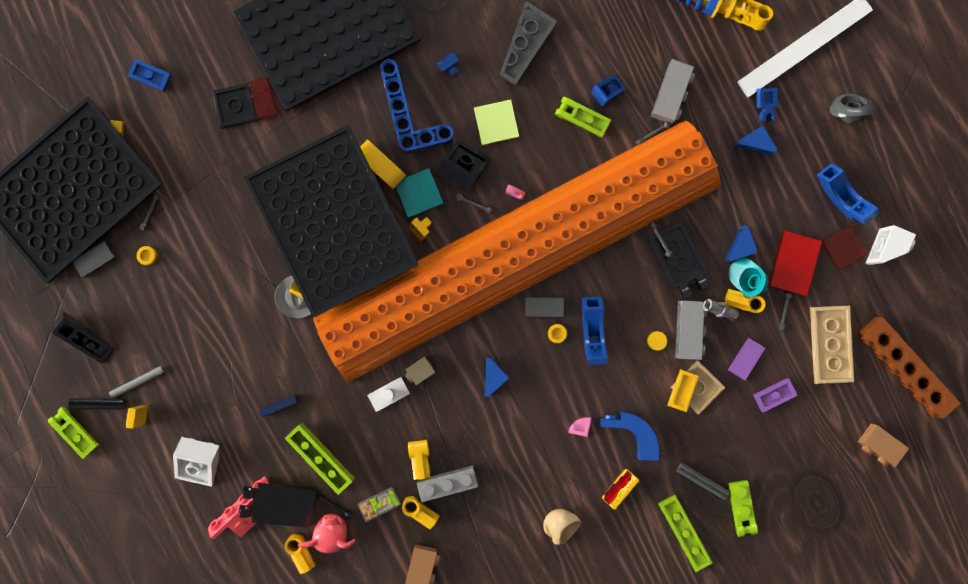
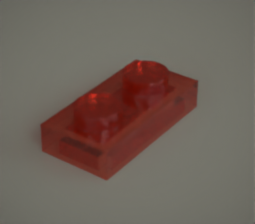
M266 77L249 81L257 119L277 116L269 79Z

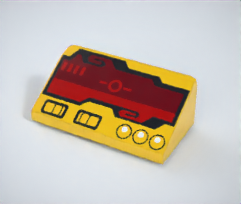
M625 469L602 496L603 500L616 510L637 485L639 479L629 470Z

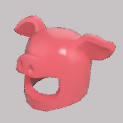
M330 513L324 515L315 526L312 540L299 543L298 547L308 548L314 546L322 553H335L341 549L351 547L355 543V539L346 542L347 525L345 520L338 514Z

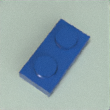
M135 59L128 77L165 93L172 75Z

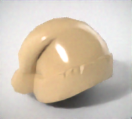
M555 509L545 517L543 527L545 533L552 537L554 544L563 545L578 530L582 521L566 509Z

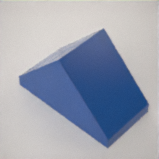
M613 75L596 84L591 93L603 108L626 89L619 79Z
M763 126L737 141L734 146L767 155H773L777 151L776 146Z
M748 226L740 227L724 261L731 262L758 253Z
M486 357L485 397H489L509 377L490 357Z

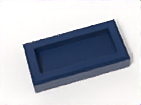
M293 395L260 409L258 412L262 418L297 403L300 399L298 395Z

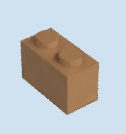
M870 424L858 440V443L862 445L861 449L869 455H876L878 457L877 461L886 467L888 465L896 467L909 449L875 424Z
M415 543L405 584L434 583L435 574H432L434 566L438 567L440 555H437L438 549Z

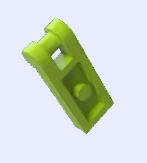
M567 97L562 98V104L555 112L556 116L601 138L603 137L611 119ZM568 107L574 109L572 114L566 112Z
M64 406L58 410L55 416H51L48 419V423L82 459L89 456L99 446ZM62 419L66 421L64 425L60 422Z
M742 480L728 483L738 537H743L749 533L751 535L758 534L748 481ZM748 520L749 526H743L742 521Z

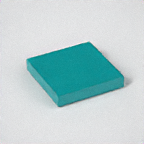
M429 168L404 178L396 186L408 218L444 204Z

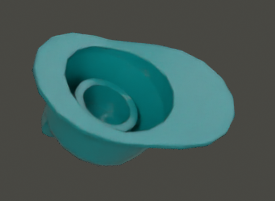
M740 258L732 263L729 269L730 281L744 295L755 297L768 291L769 281L766 273L752 260Z

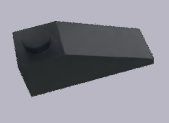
M64 311L51 326L52 334L101 364L114 349L84 324Z

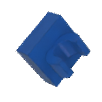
M451 53L439 61L437 66L441 71L447 69L450 75L453 76L459 72L454 65L459 59L455 54Z

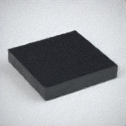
M250 83L212 91L221 129L258 121Z

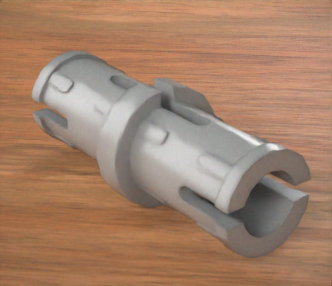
M707 299L703 303V309L714 313L717 317H726L730 320L738 318L739 311L736 308L727 306L724 302L718 303Z

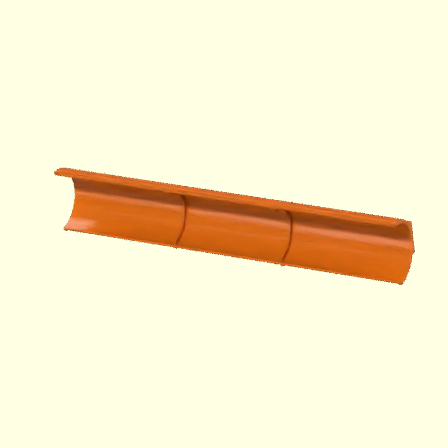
M683 121L418 260L419 266L313 318L317 333L334 366L337 367L347 382H351L644 228L651 222H655L720 187L718 165L700 131L697 132L692 124Z

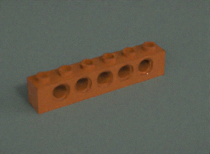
M883 317L873 318L859 331L862 335V341L866 345L873 347L875 350L874 354L888 364L887 368L895 375L897 374L901 378V384L907 389L910 388L914 393L913 397L927 407L926 411L930 416L944 419L961 404ZM881 335H883L885 338V341L882 345L879 343V337ZM893 350H896L898 353L896 359L892 357ZM907 364L910 365L909 373H906L905 366ZM922 378L923 386L920 388L918 381ZM933 393L936 394V400L934 402H932L931 396Z

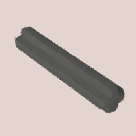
M684 463L679 464L677 468L678 473L723 500L727 499L730 493L727 489Z

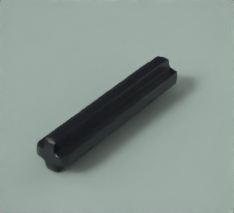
M72 398L68 400V408L126 409V399Z

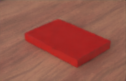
M783 231L769 286L807 296L822 241Z

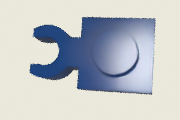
M778 88L756 89L757 108H762V112L759 114V121H766L767 114L769 121H775L776 115L773 108L778 107Z

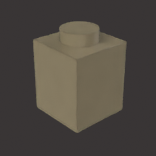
M424 356L405 369L407 371L405 376L411 384L414 382L415 385H418L434 374L436 370L427 357Z

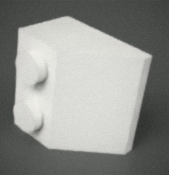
M895 225L879 229L865 264L884 263L909 253L915 245L914 238L916 234Z
M181 437L173 454L175 478L212 487L219 461V445Z

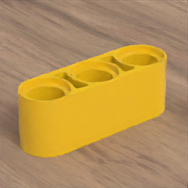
M368 139L360 146L372 171L392 189L406 177L404 172Z

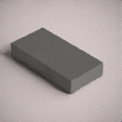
M104 241L77 258L73 265L80 276L85 278L114 260L116 256L108 243Z
M525 297V317H564V298Z

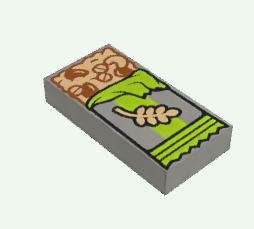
M393 487L358 503V507L366 522L401 505Z

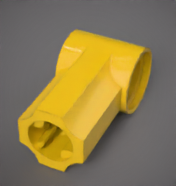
M728 289L725 297L727 306L751 313H759L764 310L765 300L762 297H747L742 292ZM753 299L759 301V307L756 310L751 307Z
M428 440L408 442L409 458L412 461L414 480L430 478Z
M408 496L403 501V513L431 530L440 515L421 503L415 496ZM414 502L417 507L414 510H408L406 504Z
M294 533L286 541L285 550L291 555L298 571L302 574L310 571L316 564L308 548H295L291 545L290 542L292 540H296L298 543L305 542L303 535Z

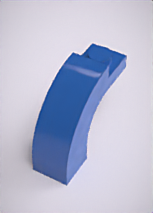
M831 163L817 174L825 193L836 207L853 222L858 220L866 225L880 214L876 206L856 193L850 185L845 171Z
M601 296L582 297L583 339L588 365L608 364L603 326L604 307Z
M619 411V418H617V415L608 414L605 415V418H600L601 427L625 428L634 434L637 440V458L639 460L659 461L657 437L644 420L625 411Z

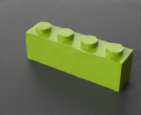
M303 423L299 424L285 437L288 443L338 495L355 479Z

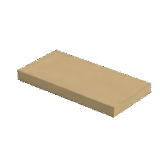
M850 306L810 307L814 384L854 382Z

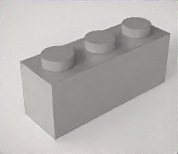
M674 59L670 61L650 117L670 122V124L675 119L679 120L682 109H680L681 102H685L688 91H686L687 85H691L695 75L692 73L693 66Z
M678 301L675 358L702 360V356L705 355L703 337L706 336L704 318L707 316V311L703 309L704 302Z
M472 465L431 476L430 478L420 479L417 481V487L421 502L477 488L478 481L474 466Z

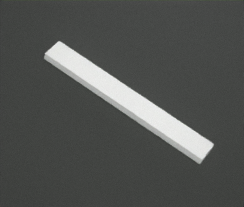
M866 0L852 1L737 82L745 95L750 97L756 93V89L766 86L869 14L873 9Z

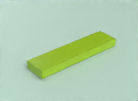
M674 494L658 503L695 572L713 564L676 495Z

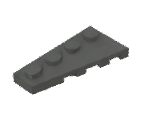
M525 1L500 72V76L516 86L557 24L555 19Z

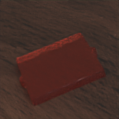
M850 226L839 232H834L832 236L822 241L838 270L849 264H854L856 260L867 255Z

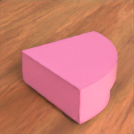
M509 184L506 189L507 195L523 200L525 197V192Z
M583 417L576 420L571 425L568 433L588 437L591 417Z

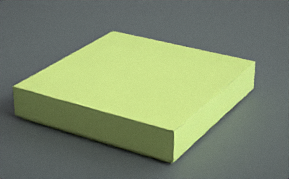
M511 100L474 108L482 146L519 138Z

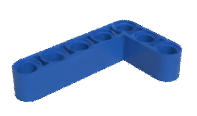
M387 59L383 61L381 73L401 150L404 153L410 154L451 143L454 133L453 129L447 124L414 131L398 66L394 60ZM389 66L395 68L394 72L391 74H387L385 72L386 68ZM392 85L399 86L397 92H391L389 89ZM397 103L404 104V108L400 111H396L394 106ZM406 121L409 125L406 129H400L398 127L399 123ZM444 130L450 132V136L447 139L440 137V133ZM424 135H430L432 137V140L429 143H423L421 141ZM407 139L413 141V145L410 148L403 146L404 141Z

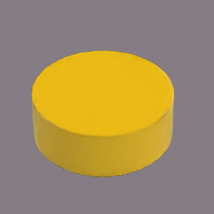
M143 246L138 250L137 260L141 264L152 265L157 261L158 254L154 248Z
M554 324L548 330V337L554 343H561L567 337V330L563 325Z
M652 332L647 338V344L653 350H662L667 345V337L662 332Z

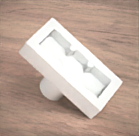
M400 377L367 396L377 412L409 395L410 391L403 378Z

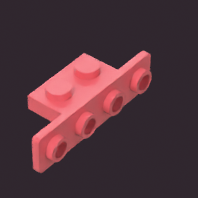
M264 476L261 480L256 481L252 488H257L258 482L269 484V481ZM241 495L238 501L229 506L218 519L213 520L208 527L210 538L214 540L227 527L239 537H242L256 523L251 522V517L240 518L238 509L239 505L251 506L253 499H243V495Z

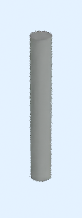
M159 366L110 391L109 395L113 399L161 375L165 371L162 366Z

